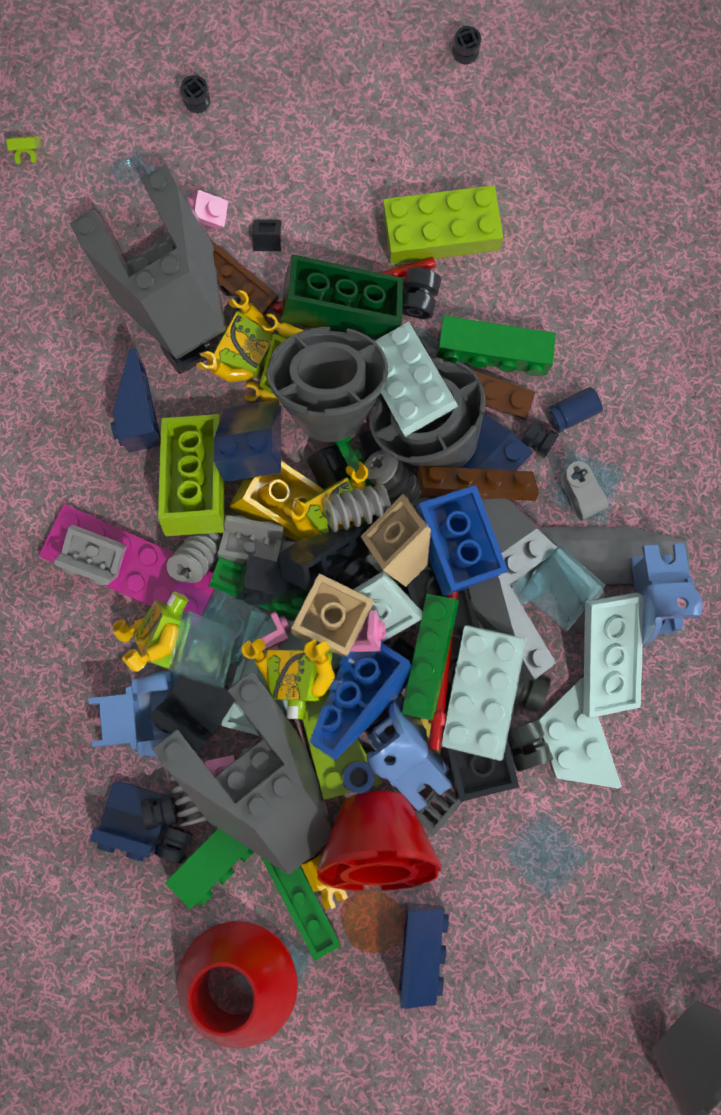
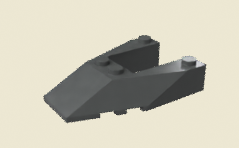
M164 164L143 177L142 181L170 233V236L127 262L108 222L94 209L74 220L70 225L82 249L115 302L176 359H179L224 332L226 328L222 300L218 291V273L213 257L214 246L178 178Z
M481 499L509 572L470 587L471 598L468 599L469 604L484 629L527 638L518 681L535 680L556 664V661L523 606L550 587L576 632L582 634L585 633V602L608 597L603 589L510 500Z
M252 671L225 692L262 739L215 777L212 775L178 729L154 746L152 750L209 823L290 875L327 844L333 829V823L323 799L305 743Z

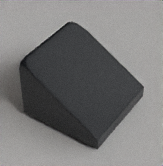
M254 220L252 235L253 251L281 252L282 220Z

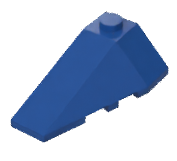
M382 643L380 651L349 652L348 656L342 655L339 662L340 668L336 678L331 683V692L328 700L320 712L309 741L334 761L397 699L409 682L411 672L410 661Z

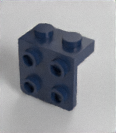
M121 781L114 782L100 826L93 829L89 841L98 843L96 848L110 853H114L115 849L127 852V858L137 861H143L144 857L149 858L153 856L163 824L159 823L155 829L147 830L145 828L141 813V801L151 798L156 802L166 794Z

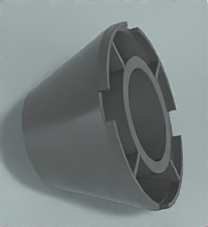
M330 327L308 329L287 338L273 351L271 355L272 360L267 368L268 383L273 394L306 435L323 442L341 441L352 436L360 428L383 390L388 377L387 358L381 347L374 340L351 329H347V333L330 331Z
M441 358L431 359L458 407L405 437L381 393L375 406L373 405L370 410V429L379 447L395 459L417 467L461 468L472 458L477 448L486 404L484 388L476 373L465 364L458 361L456 364L443 362ZM444 423L441 427L437 428L436 430L428 432L435 426Z
M696 1001L675 1021L652 1049L653 1056L680 1115H709L721 1102V1010Z

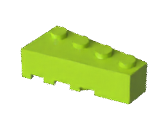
M330 688L324 694V699L321 702L306 701L305 719H303L308 741L311 739L320 712L326 705L331 692ZM358 738L335 761L309 742L323 799L326 800L351 793V791L344 787L341 781L343 768L348 763L355 761L368 764L366 753ZM375 773L372 787L382 784L380 778Z

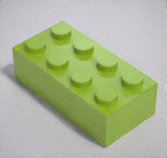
M495 185L383 199V218L390 264L420 261L430 257L438 259L500 251L503 232Z
M219 414L161 418L158 520L165 536L224 532V480L213 462L214 436L220 422Z

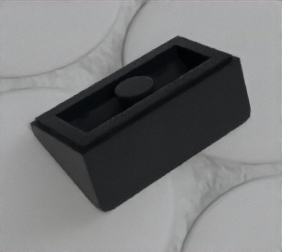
M337 444L319 450L307 458L309 467L319 487L325 490L345 478L351 480V477L346 472L347 464L343 456H341Z

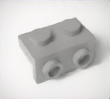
M226 515L224 520L225 529L218 551V558L222 557L234 563L243 564L248 555L278 562V553L281 552L283 544V526L271 521L260 522L249 520L244 516Z
M71 525L68 527L62 552L55 558L54 565L61 567L68 574L85 576L94 584L109 585L119 575L127 545Z

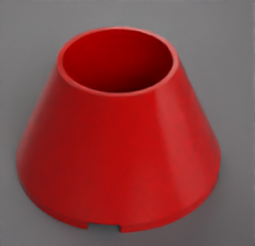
M370 791L352 795L343 801L317 867V879L324 885L342 890L363 892L364 885H381V891H393L429 883L439 877L438 871L442 872L441 862L408 799L403 794L396 792Z
M229 921L204 931L188 947L178 971L177 992L180 1006L186 1019L201 1036L223 1047L247 1048L270 1039L286 1023L295 1006L298 992V976L291 959V953L281 939L272 931L252 922ZM227 966L245 975L254 992V1008L252 1012L234 1015L223 1011L215 1004L208 987L209 974L213 967Z

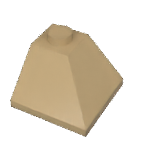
M402 494L361 538L383 571L405 587L427 566L431 529L408 498Z
M319 574L291 628V634L308 643L313 639L317 641V645L322 641L329 644V651L348 656L374 604V600Z

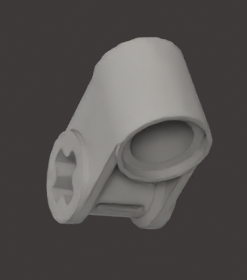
M577 461L563 470L560 476L561 485L570 500L574 513L580 520H585L609 507L608 499L588 464ZM579 473L581 478L573 480L571 475Z

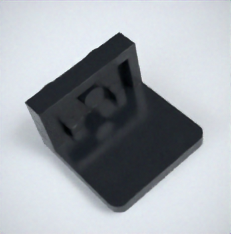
M189 664L185 667L165 700L154 709L149 719L155 722V726L162 732L172 733L178 729L192 749L199 753L209 742L234 702L225 692L229 689L196 665Z

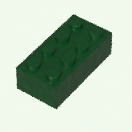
M292 254L284 279L281 321L313 328L330 327V331L347 333V329H351L368 336L372 340H377L400 327L402 323L403 278Z

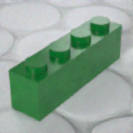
M443 315L439 328L436 358H441L451 363H456L457 361L471 363L473 367L477 368L497 367L503 372H514L517 370L526 372L530 376L547 375L553 365L556 333Z
M218 828L165 884L189 909L196 903L202 907L214 894L210 889L218 881L223 885L235 873L231 867L239 859L244 863L254 851Z

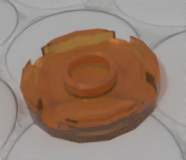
M374 890L363 892L353 898L345 910L343 920L345 934L351 944L363 952L372 954L380 953L394 946L402 934L404 924L402 911L395 899L384 892Z

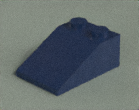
M135 348L129 349L113 409L115 421L111 422L114 438L118 439L120 446H124L129 453L161 446V435L145 365Z
M279 400L224 408L214 436L213 460L224 482L281 473V402Z
M484 414L476 451L472 458L461 468L518 471L530 459L533 451L511 431Z

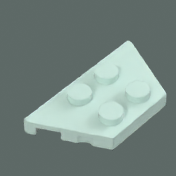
M581 678L539 719L545 734L542 738L543 742L548 743L553 756V760L550 763L555 778L617 789L621 788L622 786L599 717L589 718L583 714L584 678Z

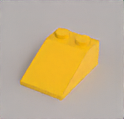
M281 461V473L244 479L229 507L249 520L271 521L283 526V536L299 541L307 537L299 533L292 517L284 512V507L287 506L294 510L296 507L294 498L303 503L324 489Z

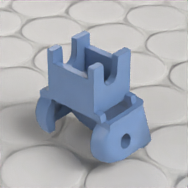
M675 543L672 545L673 560L671 555H660L658 545L643 546L642 557L630 558L635 593L644 596L643 646L652 643L658 634L675 633L682 630L684 618L698 619L701 617L702 599L699 592L694 588L693 577L690 578L685 543ZM677 599H683L686 602V607H679Z
M161 671L132 680V686L126 688V694L88 698L90 705H100L102 740L92 741V747L130 744L131 749L138 751V756L158 757L152 748L171 733L159 730L155 726V722L150 720L149 717L154 709L165 700L180 676L170 671Z
M398 696L389 705L390 712L377 721L368 731L369 742L376 751L374 753L372 751L366 755V759L373 772L381 778L388 779L393 787L396 786L419 812L427 806L426 801L419 794L426 787L425 783L429 784L439 795L452 786L444 775L450 769V766L434 749H428L429 743L427 742L426 728L417 717L402 714L405 700ZM393 726L396 731L393 734H388L385 728ZM388 755H390V763L384 759Z

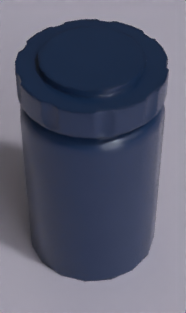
M588 387L546 408L548 421L557 433L571 428L603 411L601 400L592 387Z
M355 761L348 763L342 770L341 781L344 787L353 793L361 794L367 792L374 783L375 775L373 769L364 762Z

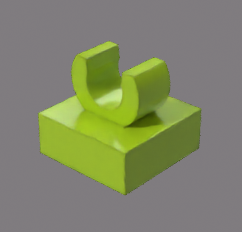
M39 135L6 139L8 151L17 150L14 155L17 164H22L23 152H27L30 155L31 163L37 162L38 155L34 149L41 147Z

